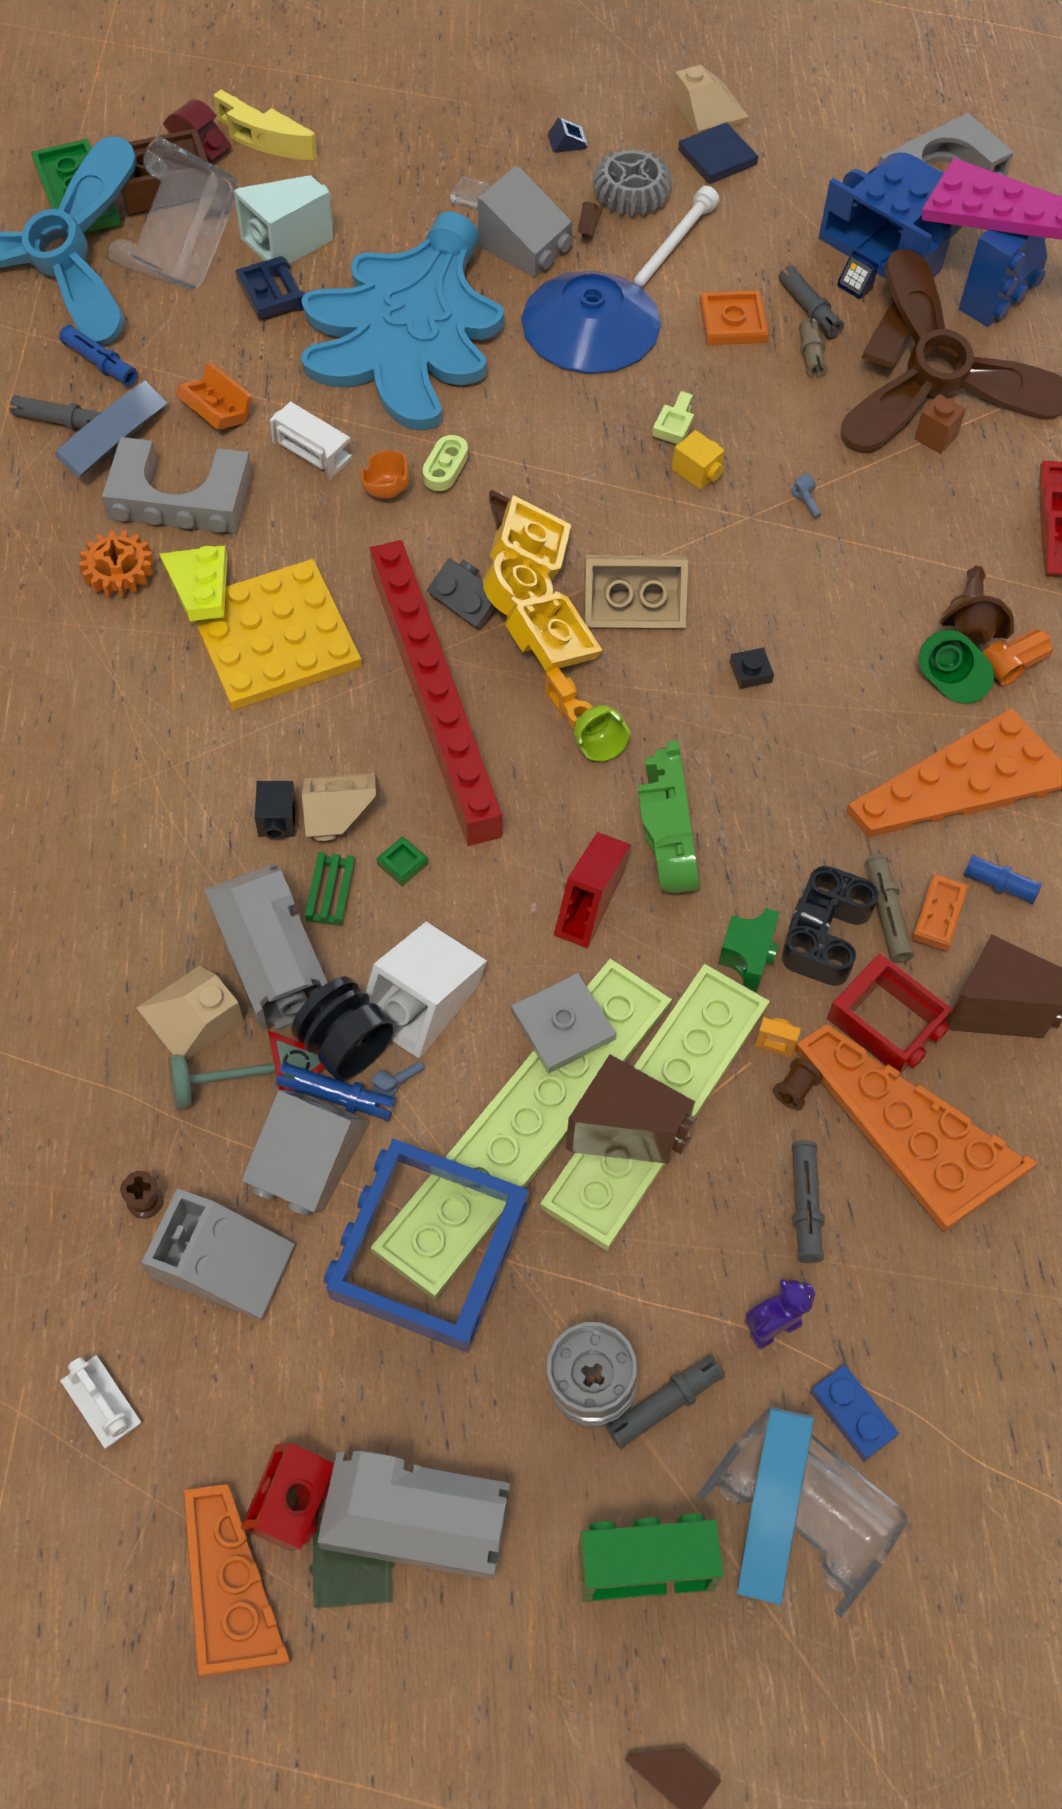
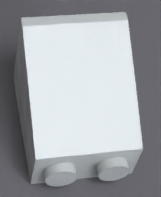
M425 922L373 964L366 993L369 996V1004L375 1003L379 1005L396 1022L397 1029L392 1041L417 1058H420L478 988L487 960L433 925Z

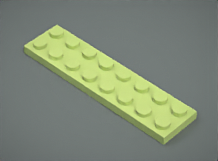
M704 964L634 1068L694 1100L692 1116L696 1118L764 1015L770 1001ZM574 1153L540 1203V1209L604 1250L609 1251L666 1163Z

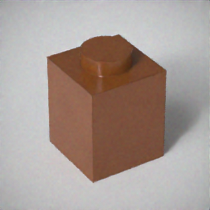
M938 394L922 411L914 439L941 454L958 436L966 409Z

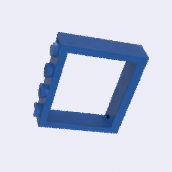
M392 1139L388 1150L382 1149L376 1159L374 1172L377 1174L372 1186L366 1185L361 1192L357 1208L361 1210L355 1223L349 1222L343 1232L341 1245L344 1248L338 1261L333 1259L326 1270L324 1283L327 1284L326 1289L329 1298L468 1353L529 1204V1190ZM399 1162L506 1202L456 1325L347 1283V1279Z

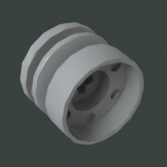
M583 1322L567 1328L554 1341L547 1357V1377L557 1408L568 1420L584 1427H604L613 1423L631 1409L637 1394V1358L630 1342L618 1329L602 1322ZM599 1373L602 1384L593 1383L588 1387L585 1376L594 1377Z

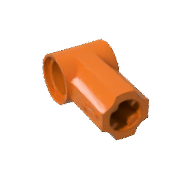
M1034 629L1008 643L1004 640L996 641L986 648L983 654L993 666L995 679L1002 686H1006L1019 678L1026 668L1051 656L1053 647L1050 642V636L1044 630Z

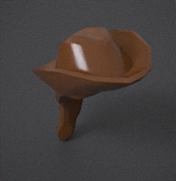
M974 566L967 571L968 581L964 594L955 596L951 600L950 606L942 613L938 623L942 626L956 627L957 631L967 636L972 642L988 643L992 637L1009 639L1014 633L1012 610L1001 599L983 594V581L986 575L982 566Z

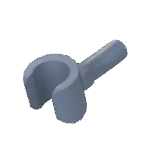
M805 473L795 480L792 494L797 499H803L816 519L822 514L810 494L815 489V482L809 474Z
M419 1061L407 1069L398 1072L395 1076H391L382 1069L373 1077L372 1082L374 1085L371 1089L374 1092L393 1097L400 1084L423 1071L425 1067Z

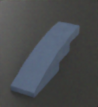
M144 380L103 410L62 445L54 455L77 478H80L116 452L120 437L131 438L146 422L162 412L168 403Z

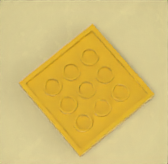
M314 559L226 586L224 617L194 621L232 710L362 667L361 657Z

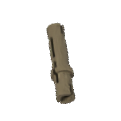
M878 854L866 859L865 865L868 869L870 881L875 884L879 892L877 907L889 947L890 959L894 963H902L912 959L915 955L910 944L898 899L900 894L899 885L893 881L887 855ZM891 915H892V917H893V921H894V925H895V928H896L897 936H896V933H895V929H894V926H893V922H892Z

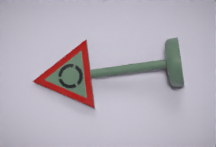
M268 1031L273 1063L189 1075L184 1056L175 1054L168 1057L171 1090L176 1110L185 1109L190 1105L191 1085L269 1073H275L276 1080L278 1075L294 1079L295 1076L280 1071L284 1061L320 1074L325 1068L319 1063V1053H310L305 1048L304 1043ZM278 1086V1090H290V1091H294V1090H291V1089H288V1088H285V1087H282V1086H280V1087Z

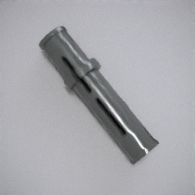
M793 265L786 266L785 269L791 277H788L782 270L778 277L779 281L786 286L808 311L807 315L811 321L812 318L816 319L830 338L838 335L832 328V325L841 333L844 328V322L831 310V304L825 298H820Z
M14 395L10 401V405L17 406V408H10L13 416H23L63 424L72 430L83 428L101 413L81 409L80 405L77 404L66 406L20 397L19 395Z
M798 1141L792 1144L796 1213L792 1216V1223L797 1228L798 1261L802 1263H818L824 1260L821 1227L825 1225V1216L820 1212L816 1156L817 1144L812 1141ZM805 1170L807 1172L808 1194L806 1193ZM807 1209L809 1210V1228H810V1234L808 1233V1211H807Z
M708 1354L705 1359L682 1375L675 1373L669 1378V1384L613 1423L606 1425L612 1440H617V1447L622 1450L631 1441L684 1404L689 1407L695 1403V1397L718 1380H722L725 1376L719 1364H713L715 1359Z

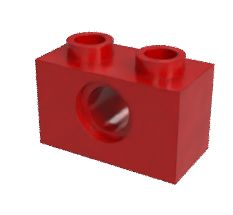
M293 1443L276 1444L241 1529L284 1549L301 1550L303 1544H307L315 1532L317 1520L314 1517L320 1502L327 1498L334 1463ZM291 1486L298 1493L297 1505L292 1510L286 1503V1493Z

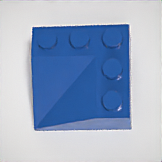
M995 230L986 231L978 240L958 310L986 327H989L998 318L1003 319L1015 302L1020 303L1032 287H1038L1044 279L1046 271L1043 269L1048 257L1045 238Z

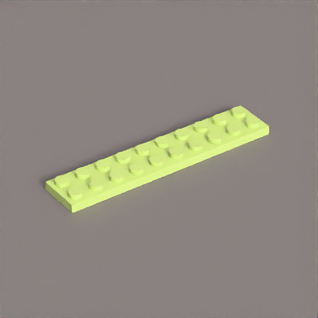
M610 958L587 985V988L616 1032V1040L550 1073L546 1071L537 1054L533 1051L445 1158L526 1188L567 1137L568 1118L609 1054L626 1063L670 1008L672 999ZM431 1174L371 1246V1253L436 1301L498 1223L506 1202Z

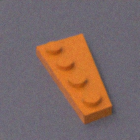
M229 1485L184 1490L198 1678L288 1665L290 1660L278 1632L272 1608L269 1606L257 1565L250 1552L245 1531L241 1529L242 1523Z

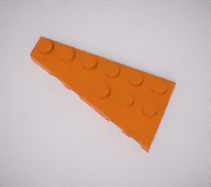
M1010 708L848 804L846 812L868 837L907 829L910 827V824L930 820L931 823L941 821L948 815L961 813L962 816L1011 805L1014 804L1015 800L1031 796L1037 799L1048 796L1052 791L1062 789V761L1026 722Z
M828 1024L811 1033L795 1046L794 1050L799 1056L813 1064L821 1072L823 1077L821 1083L943 1232L1032 1171L1038 1164L1027 1155L1023 1158L1005 1146L1007 1142L995 1134L990 1136L973 1125L971 1118L919 1084L916 1087L899 1076L900 1072L889 1064L887 1066L882 1065L867 1055L866 1049Z

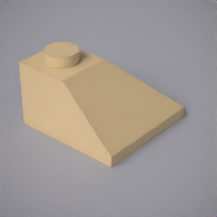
M697 65L675 72L673 102L696 134L725 122L730 126H734L748 121L749 116L723 81L705 67Z
M375 773L304 778L302 802L306 837L314 836V840L327 841L335 839L337 834H343L376 796Z
M200 965L136 1008L172 1055L180 1054L184 1056L186 1061L244 1022L239 1002L216 974Z

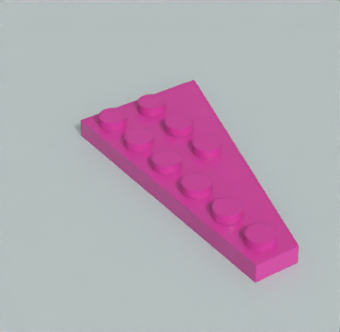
M953 158L924 205L922 220L1062 240V196Z

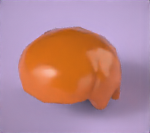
M388 450L371 455L368 468L366 470L364 468L361 469V482L365 492L379 499H389L400 495L410 483V469L406 455L398 451Z

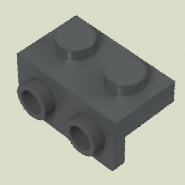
M448 558L426 591L481 630L496 607L487 598L483 589V581L476 577L479 570L464 559L458 564L451 558Z

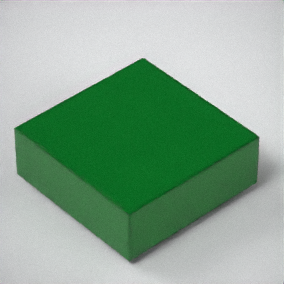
M403 836L376 858L377 865L402 887L428 865V857Z

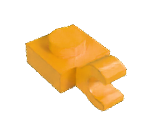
M558 667L546 672V695L562 717L566 716L569 726L575 729L576 720L578 719L576 715L583 714L587 709L592 708V705L575 698L577 696V689L570 677L565 678Z

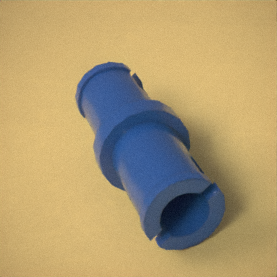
M974 854L964 873L965 877L973 878L994 887V892L1001 894L1003 891L1030 902L1032 905L1043 884L1013 872V867L1005 865L1003 868Z

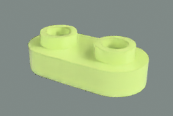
M447 435L437 441L422 469L423 482L429 489L434 491L447 490L456 481L468 459V445L462 437Z

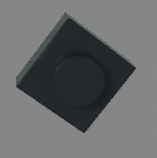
M764 647L731 654L730 665L740 689L773 682L774 673Z

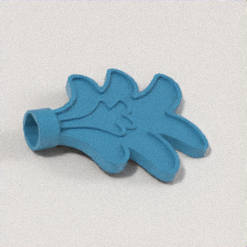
M456 212L440 213L436 217L426 239L415 248L393 254L366 252L354 257L351 264V273L355 287L318 289L307 292L302 297L303 311L307 321L318 331L341 338L313 344L303 351L301 363L306 376L318 383L335 387L356 386L375 380L378 397L383 408L397 423L413 430H427L439 426L443 418L442 407L430 383L428 372H431L437 379L453 385H468L481 381L487 374V360L469 338L479 340L491 338L500 332L505 322L503 307L477 293L468 284L464 276L465 267L470 261L480 239L478 229L473 222Z

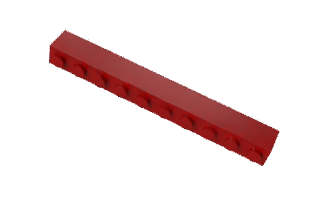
M398 540L369 547L372 576L467 846H472L502 838V813L403 541Z

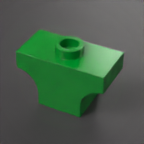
M765 908L764 912L754 919L731 916L718 962L719 965L737 971L742 978L743 986L753 992L758 990L765 963L773 965L779 944L772 942L780 912Z

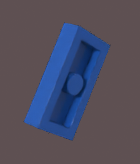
M845 1364L810 1391L811 1395L863 1462L899 1434Z

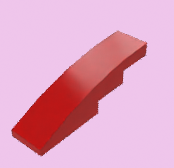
M1043 460L1040 465L1042 548L1046 575L1062 576V462Z

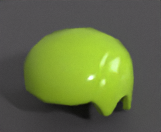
M597 705L587 709L576 720L574 737L586 758L591 761L605 762L616 758L627 747L630 739V730L623 717L615 708L608 705Z

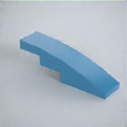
M773 1407L770 1409L737 1591L739 1595L779 1605L782 1603L814 1423L813 1416Z

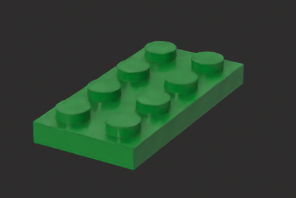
M88 139L31 152L33 163L51 209H59L72 177L92 149ZM114 202L106 208L84 233L121 225Z

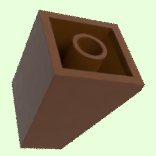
M991 934L947 1022L950 1025L949 1030L1044 1038L1051 1026L1058 1029L1062 1022V967Z
M609 1054L568 1118L565 1149L572 1153L668 1164L675 1152L682 1155L693 1134L690 1132L696 1122V1118L692 1116L695 1101Z

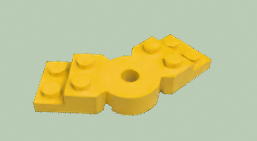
M513 495L507 503L502 524L495 534L490 552L493 563L483 577V589L487 598L499 611L507 615L505 626L522 652L533 650L545 671L597 659L603 651L570 599L557 591L553 593L551 583L561 569L571 524Z

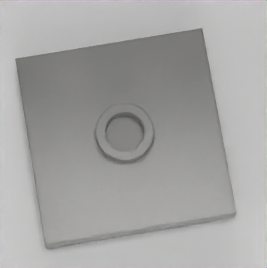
M578 973L511 1005L512 1015L548 1073L616 1040V1032Z

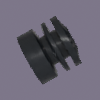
M347 976L336 978L315 992L301 1007L291 1027L293 1036L299 1042L304 1043L305 1048L310 1053H319V1063L339 1081L352 1079L373 1064L386 1050L397 1029L396 1022L379 1005L375 1003L369 1004L368 994L359 989L358 984Z

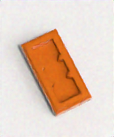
M933 873L912 940L948 952L969 885Z

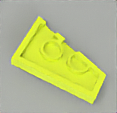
M225 545L216 547L204 546L199 549L159 554L161 563L168 573L170 582L178 594L189 621L224 617L228 561Z

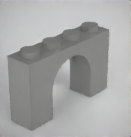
M967 113L891 151L885 152L880 156L878 164L890 154L904 152L914 155L928 164L939 161L951 162L953 158L1007 176L1014 152Z
M120 437L102 494L108 519L174 526L184 529L208 530L217 533H237L252 477L249 452L217 448L209 476L200 487L184 494H166L151 486L157 467L153 441Z

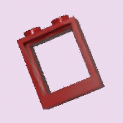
M879 953L832 1002L827 1020L866 1049L885 1066L889 1064L901 1074L907 1066L914 1069L922 1061L928 1052L924 1048L931 1040L937 1044L950 1028L947 1020L953 1009ZM878 985L928 1023L904 1052L854 1013Z

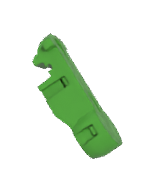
M679 740L667 742V747L658 749L654 756H649L645 759L649 784L637 787L645 840L656 855L661 891L676 894L700 890Z

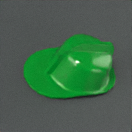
M949 629L937 631L922 644L918 656L921 670L952 701L963 704L977 702L985 697L992 688L994 680L992 664L982 651L961 632Z

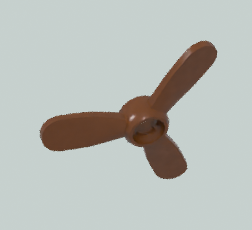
M900 249L891 253L885 264V276L898 311L916 345L908 360V371L874 391L845 416L841 424V438L846 445L862 452L873 451L893 437L912 418L928 396L935 398L938 394H941L944 397L955 394L960 388L997 406L1037 419L1053 420L1062 415V377L1060 375L1015 361L974 357L973 349L966 338L955 331L945 329L939 294L930 267L925 259L915 251ZM938 357L944 359L951 364L955 372L942 373L936 371L928 365L925 358Z

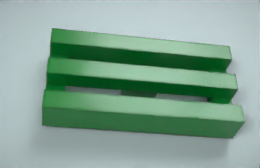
M318 852L305 912L306 922L343 925L355 866L354 856L347 855V859L340 858V854L333 853L332 857L326 856V852ZM325 866H329L321 912L316 914ZM338 868H344L335 916L329 915L337 872Z

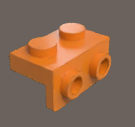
M213 363L205 365L202 380L178 384L176 396L186 403L191 410L197 412L212 427L218 430L245 424L252 402V394Z

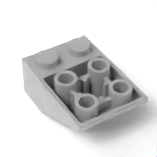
M177 1188L141 1264L150 1279L262 1320L295 1244L214 1201Z

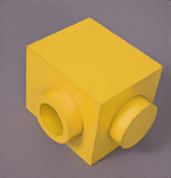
M695 430L674 447L672 470L701 490L711 481L715 482L722 475L724 471L723 460L725 450L718 443L711 441Z

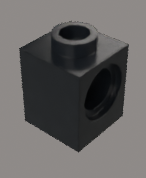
M257 781L255 823L258 837H267L269 839L295 837L296 795L293 781Z

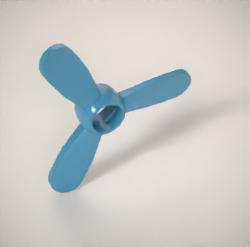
M112 136L101 139L87 154L72 177L59 209L43 210L33 215L25 224L22 232L0 231V268L31 262L44 275L56 277L65 305L79 331L100 346L111 343L119 336L123 329L124 317L122 310L105 283L84 261L88 253V242L84 232L114 201L134 172L137 162L133 147L127 140ZM67 237L66 241L59 248L44 252L51 242L58 238Z

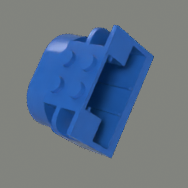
M898 152L888 155L867 174L861 170L852 169L845 175L843 183L835 178L829 181L818 239L850 258H854L885 279V264L891 253L900 249L915 251L928 263L934 278L943 268L950 239L963 226L922 220V209L944 172L914 155Z

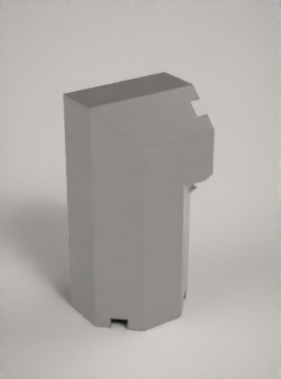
M274 863L208 887L204 891L214 920L259 1028H267L266 1022H272L275 1029H286L292 1026L294 1018L306 1001L328 982L303 928L299 914L295 915L293 907L295 902L283 873Z
M353 1451L351 1460H347L345 1452L336 1453L317 1541L320 1549L495 1580L496 1565H498L506 1519L505 1507L506 1501L509 1499L510 1483L423 1468L415 1464L413 1473L404 1470L405 1460L394 1456Z

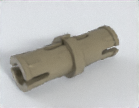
M808 318L799 325L802 338L800 350L806 360L808 376L814 378L813 368H815L816 378H819L827 372L824 358L826 347L824 340L820 337L818 321L812 318L813 328H811L810 319Z

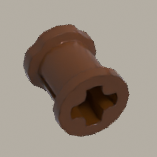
M796 1058L790 1064L791 1071L782 1083H777L772 1091L777 1100L783 1105L799 1111L804 1107L806 1103L804 1098L813 1086L819 1085L823 1077L813 1064L804 1059Z
M132 1172L121 1183V1196L126 1201L127 1208L133 1216L139 1219L151 1218L162 1208V1193L158 1189L156 1179L150 1176L148 1172ZM142 1191H146V1192H144V1194H143V1198H142V1199H138V1198H140V1196H141V1192H142Z

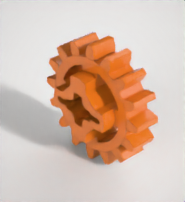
M110 530L109 537L106 538L98 534L96 535L98 542L87 541L88 551H80L81 561L78 563L85 584L92 585L93 592L95 593L104 589L106 597H110L113 591H118L119 596L123 597L124 590L126 589L135 593L137 592L136 584L146 585V576L153 575L152 565H154V559L148 542H141L140 535L138 534L129 538L127 530H124L120 536H116L115 532Z

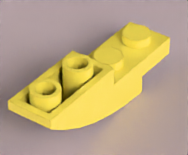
M219 90L213 95L216 118L228 126L231 139L252 149L284 158L315 160L317 158L315 133L310 129L305 128L272 108L263 114L223 90Z

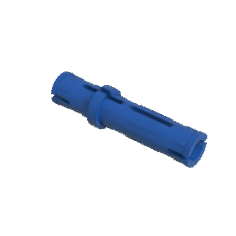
M68 324L61 329L59 333L61 343L66 344L95 364L102 374L106 376L111 375L126 387L132 386L138 378L137 369L122 361L118 353L113 350H106L94 340L78 331L73 325Z
M285 1061L282 1063L280 1071L293 1075L295 1078L290 1079L278 1075L276 1086H282L345 1106L346 1111L354 1113L357 1110L383 1119L386 1122L389 1121L392 1112L379 1108L376 1105L381 1104L393 1108L395 1097L363 1089V1084L358 1082L351 1085L288 1064Z

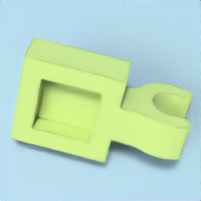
M681 391L674 407L664 405L653 427L652 436L675 444H679L687 437L694 421V414L690 413L692 409L690 403L693 399V394Z

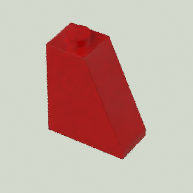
M600 832L596 833L568 876L554 931L555 936L586 948L589 947L622 878L631 844Z

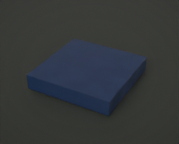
M727 122L680 140L678 144V150L709 184L758 163V155Z

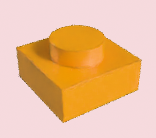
M763 1017L755 1046L792 1058L801 1028L793 1026L784 1019Z

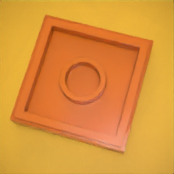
M760 290L700 293L699 302L707 345L768 342L769 333Z

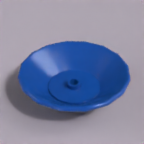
M594 270L570 272L544 282L528 297L521 316L525 339L540 357L561 369L586 374L615 372L639 362L655 346L661 327L657 306L642 287L620 275Z

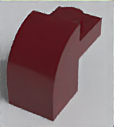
M196 99L184 104L162 123L169 133L196 128L209 164L232 146L213 121L217 117L216 113L208 105Z

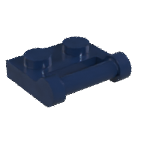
M276 257L235 270L237 281L258 319L291 309L296 311L303 310L302 297L306 293L298 287L290 272V264L285 257ZM272 275L280 277L288 294L282 295Z

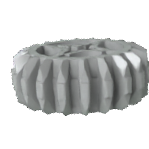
M633 147L628 151L620 148L619 153L610 151L609 156H603L601 162L596 164L592 186L594 187L595 199L600 201L601 207H608L609 213L617 211L620 217L623 214H630L631 218L634 214L644 217L646 212L654 214L656 208H663V204L665 201H668L672 178L669 165L664 164L663 158H656L655 152L648 154L645 153L644 148L641 151H635Z

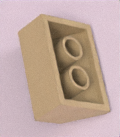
M584 555L585 624L587 627L686 628L688 559L685 556Z

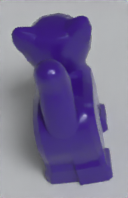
M782 1279L780 1281V1294L765 1300L746 1313L744 1322L751 1332L750 1337L758 1349H763L773 1343V1337L781 1331L785 1330L791 1333L802 1326V1315L812 1309L815 1291L809 1283Z

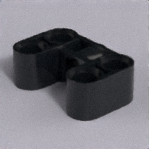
M820 866L814 869L803 896L800 897L789 926L790 929L781 956L785 967L792 972L828 985L836 986L846 982L856 960L855 948L848 941L827 933L833 918L854 925L864 924L869 921L879 895L875 884L865 878L831 866ZM818 887H825L829 891H822ZM853 899L861 900L865 904H858ZM794 947H803L808 952H799ZM831 959L838 960V961H840L843 965H840V966H839V965H835V964L831 963L830 960H831Z

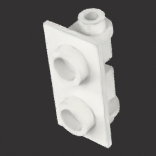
M97 1355L87 1362L83 1358H77L68 1365L70 1374L60 1381L105 1449L142 1424Z

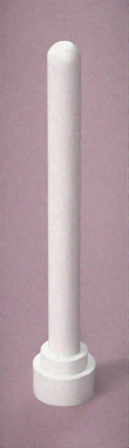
M703 186L694 195L693 207L634 278L636 285L644 286L700 216L711 213L719 204V195L712 187Z

